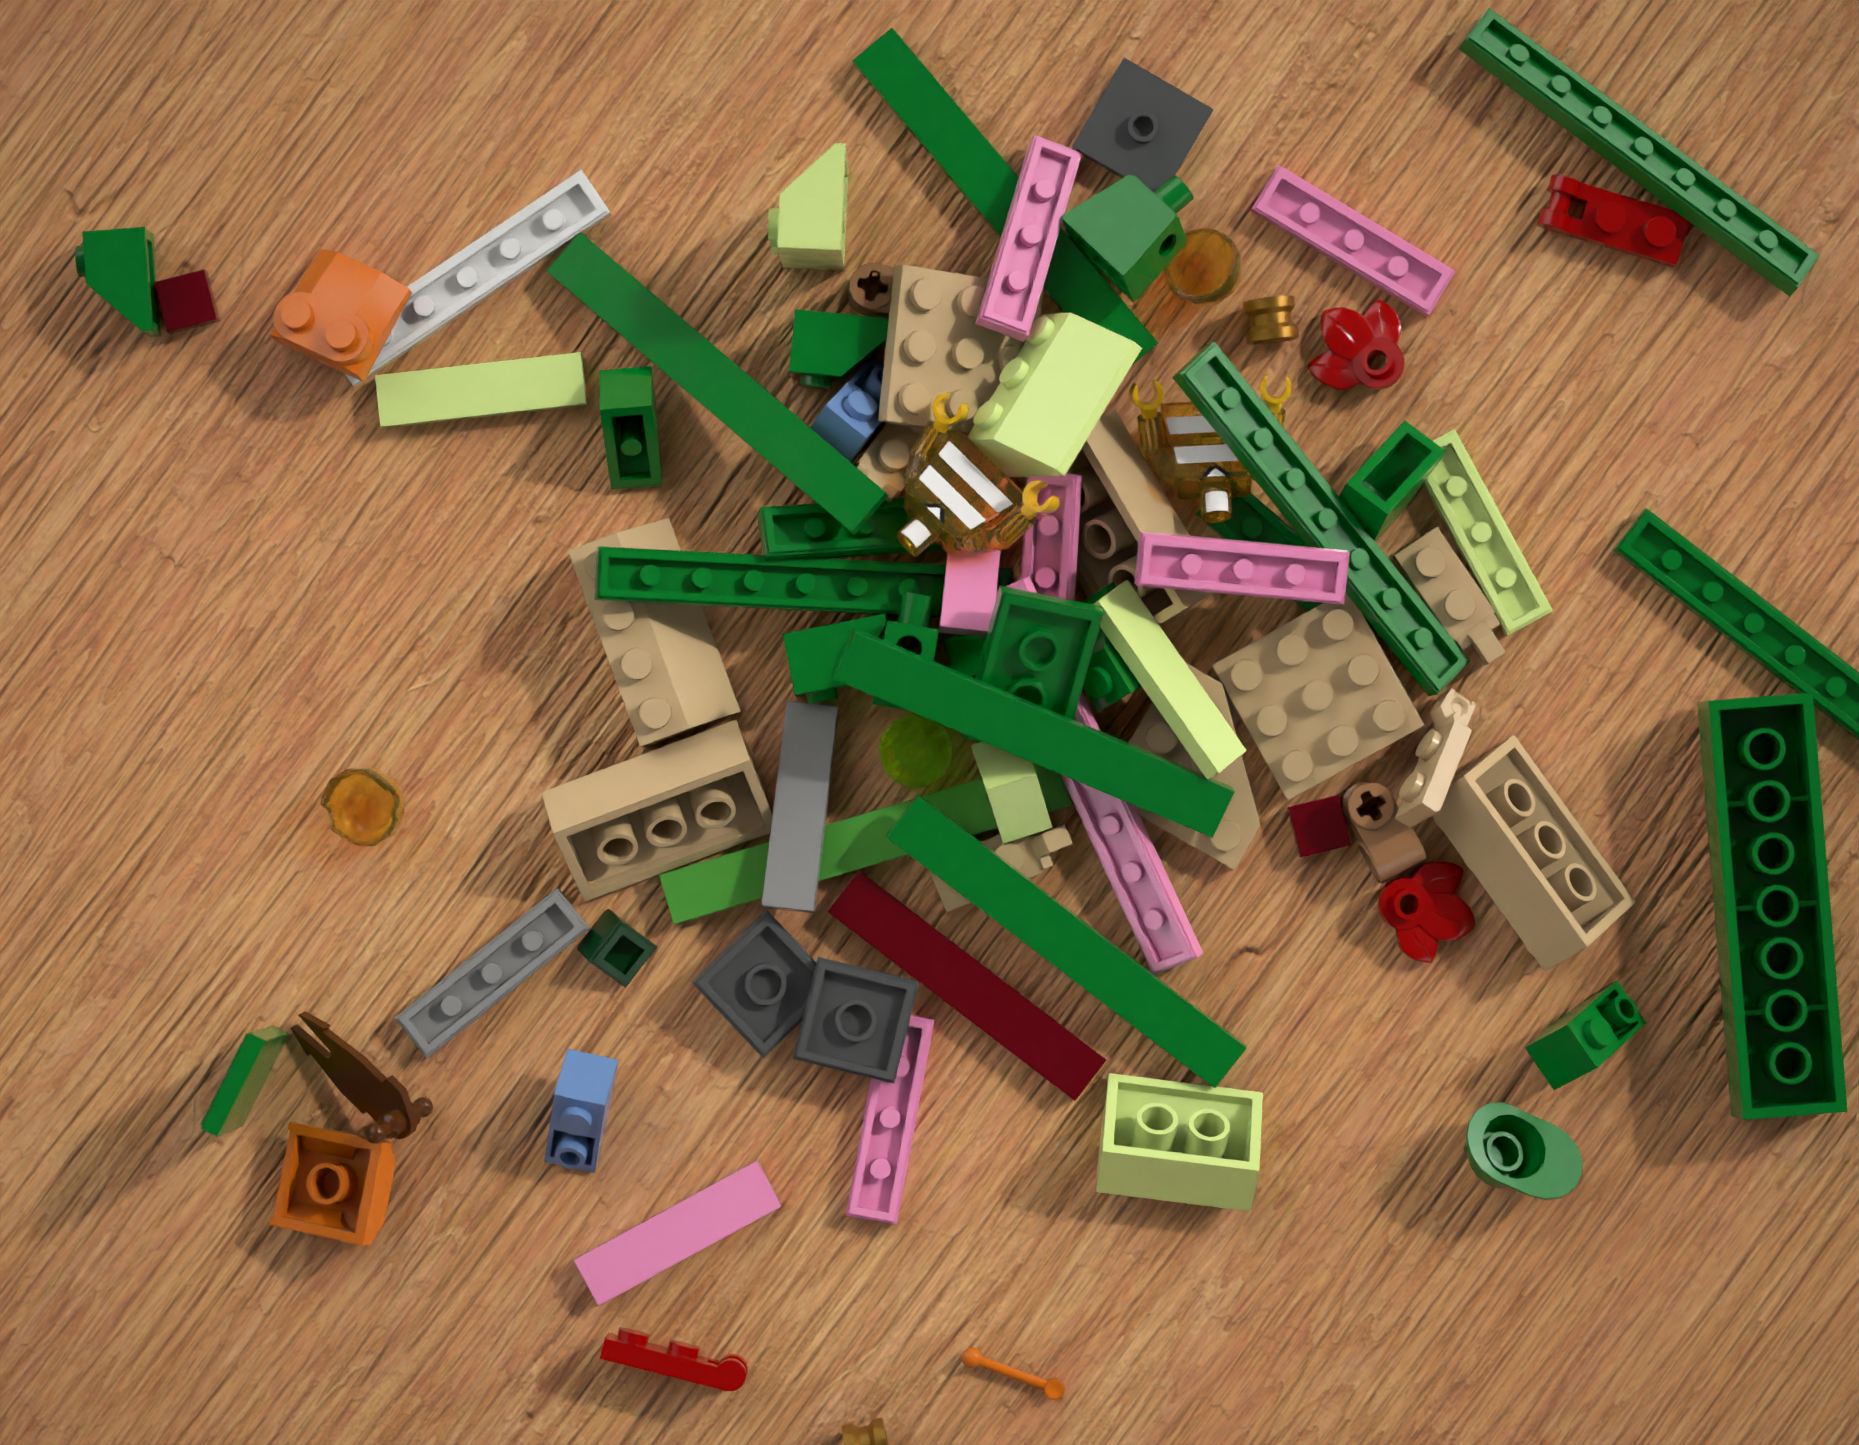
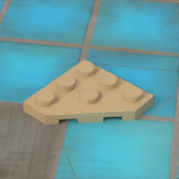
M1187 664L1236 734L1223 684ZM1151 702L1128 743L1203 774L1157 707ZM1242 755L1220 773L1212 777V779L1231 786L1235 791L1213 838L1136 806L1139 815L1233 870L1238 866L1261 826Z

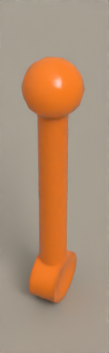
M967 1348L962 1354V1362L968 1368L980 1366L1044 1390L1045 1395L1052 1400H1057L1064 1394V1384L1058 1378L1044 1380L983 1357L976 1348Z

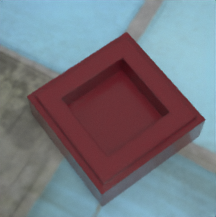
M205 269L154 282L166 330L169 334L220 321L208 273Z
M1339 795L1287 807L1300 858L1351 845Z

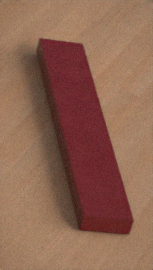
M861 871L857 872L828 910V913L1074 1101H1076L1105 1063L1106 1059Z

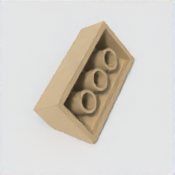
M1114 410L1100 417L1067 473L1082 474L1076 579L1087 597H1090L1112 582L1117 587L1128 580L1156 622L1161 625L1213 593L1137 586L1134 584L1140 531L1190 535L1117 411ZM1017 477L1022 487L1025 488L1027 477Z
M669 518L616 532L568 550L640 747L651 746L741 712L702 605L594 600L597 547L681 551Z
M737 719L541 792L553 835L584 902L771 833L773 813Z
M1515 735L1503 741L1452 779L1440 812L1432 817L1437 826L1443 830L1459 852L1466 866L1475 874L1493 899L1497 909L1503 913L1522 939L1526 949L1535 957L1545 972L1587 948L1635 903L1634 899Z

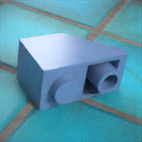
M874 356L825 405L810 427L851 463L885 424L884 422H878L884 364Z
M567 1049L554 1092L544 1162L561 1165L568 1169H579L595 1173L614 1090L617 1059Z

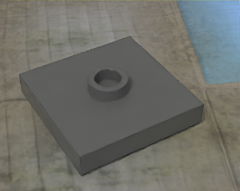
M1123 58L1074 142L1072 149L1081 152L1084 157L1120 178L1127 175H1135L1154 192L1173 175L1177 174L1212 114L1213 109L1128 59Z
M765 910L710 962L691 983L757 1053L764 1058L802 1021L817 962L772 914Z
M818 957L793 1059L895 1083L919 981Z

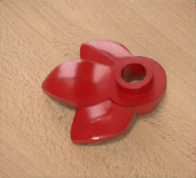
M1379 299L1366 310L1364 316L1344 307L1331 308L1322 312L1320 328L1324 342L1329 349L1315 357L1308 364L1307 368L1315 379L1337 390H1347L1359 384L1370 389L1382 390L1398 382L1404 372L1405 360L1401 349L1397 346L1402 330L1401 322L1392 307ZM1376 355H1383L1387 358L1386 365L1380 370H1373L1369 367V361Z
M1445 861L1426 862L1420 865L1410 878L1401 877L1393 879L1381 890L1378 898L1379 913L1389 926L1395 928L1398 946L1408 957L1417 961L1432 963L1436 956L1438 939H1460L1474 929L1475 919L1470 907L1460 897L1454 895L1464 872L1460 866ZM1407 894L1412 900V905L1408 912L1403 913L1400 910L1399 903L1401 898Z

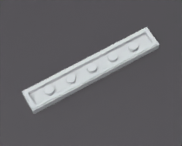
M582 170L578 171L407 286L412 291V294L366 379L572 242L580 232L584 234L612 215ZM346 374L354 387L362 383V381Z

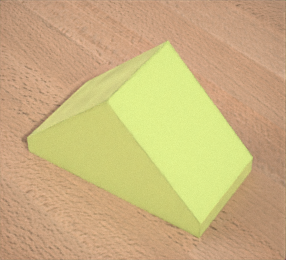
M985 742L971 745L1003 844L1052 829L1053 827L1033 763Z

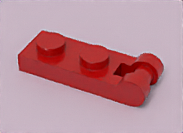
M1551 175L1547 190L1552 194L1547 209H1541L1537 223L1539 227L1666 266L1674 267L1677 265L1689 221L1676 211L1587 185L1567 176ZM1571 200L1584 203L1580 220L1567 215Z
M623 1327L619 1328L618 1335L608 1332L600 1355L602 1360L724 1391L738 1390L743 1386L748 1374L747 1362L737 1354L726 1355L719 1361L700 1356V1348L698 1346L670 1340L668 1347L648 1343L649 1334Z

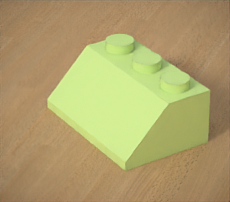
M835 143L779 194V208H769L768 240H770L772 254H779L782 268L844 270L849 171L846 144Z
M1071 312L1043 314L1032 323L1029 336L1026 338V342L1017 357L1011 360L1002 370L999 377L1001 383L991 399L984 403L976 412L973 419L975 425L965 441L1007 477L1065 476L1142 348L1136 342Z
M1109 1073L1098 1152L1095 1192L1251 1212L1260 1170L1263 1092L1224 1087L1214 1088L1208 1085Z

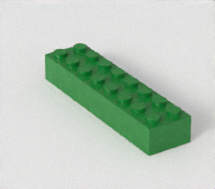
M1813 693L1697 702L1731 1116L1741 1120L1848 1112Z

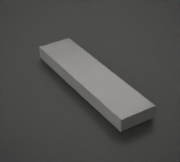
M786 702L762 898L763 908L815 913L839 716L838 706Z
M557 888L396 1016L395 1019L425 1057L429 1058L591 928L561 890Z

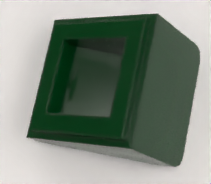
M607 909L579 943L577 950L590 963L626 988L657 946L613 911Z

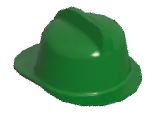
M1503 1102L1484 1105L1474 1112L1468 1122L1467 1141L1464 1151L1468 1155L1472 1170L1484 1183L1497 1188L1510 1187L1531 1197L1550 1200L1562 1198L1573 1191L1582 1176L1583 1161L1578 1146L1566 1132L1555 1125Z

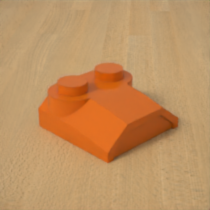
M321 249L294 293L288 294L277 304L273 314L275 327L270 336L281 345L365 382L412 291L379 270L339 252Z
M289 1122L288 1130L290 1132L274 1214L273 1217H270L269 1225L361 1246L372 1245L385 1221L395 1170V1156L391 1142L383 1140L381 1143L372 1144L364 1136Z

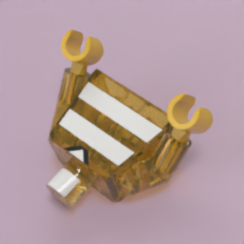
M1267 373L1261 380L1260 392L1266 400L1267 408L1284 428L1286 411L1281 408V404L1290 396L1291 381L1286 375L1285 391L1279 396H1273L1267 392L1265 387L1268 379ZM1152 379V386L1154 388L1153 398L1148 402H1141L1138 398L1137 384L1133 383L1129 389V397L1141 409V414L1137 417L1144 459L1164 483L1174 485L1178 498L1182 500L1200 499L1202 520L1218 523L1231 519L1233 516L1231 497L1250 495L1252 481H1255L1254 478L1192 402L1162 403L1164 391L1162 386L1154 379ZM1161 404L1160 412H1157L1156 408Z
M951 392L943 393L934 400L932 411L936 420L927 422L912 447L902 481L906 491L904 509L912 520L897 533V537L903 547L914 556H919L935 541L952 557H958L965 552L976 555L1006 550L1036 523L1035 515L1037 513L1051 514L1057 510L1060 503L1059 497L1051 496L1043 505L1039 506L1037 495L1048 485L1047 482L1033 481L1022 491L958 428L951 434L948 429L949 426L963 421L969 412L967 403H962L953 418L945 413L944 405L950 398Z

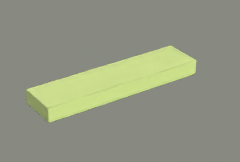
M581 352L375 375L380 427L382 428L588 405Z
M1454 429L1433 440L1434 443L1446 452L1423 485L1478 587L1495 610L1494 615L1500 622L1499 626L1504 635L1508 636L1553 612L1456 430Z
M1128 580L1092 604L1101 606L1104 612L1100 624L1101 629L1207 780L1220 773L1247 751Z

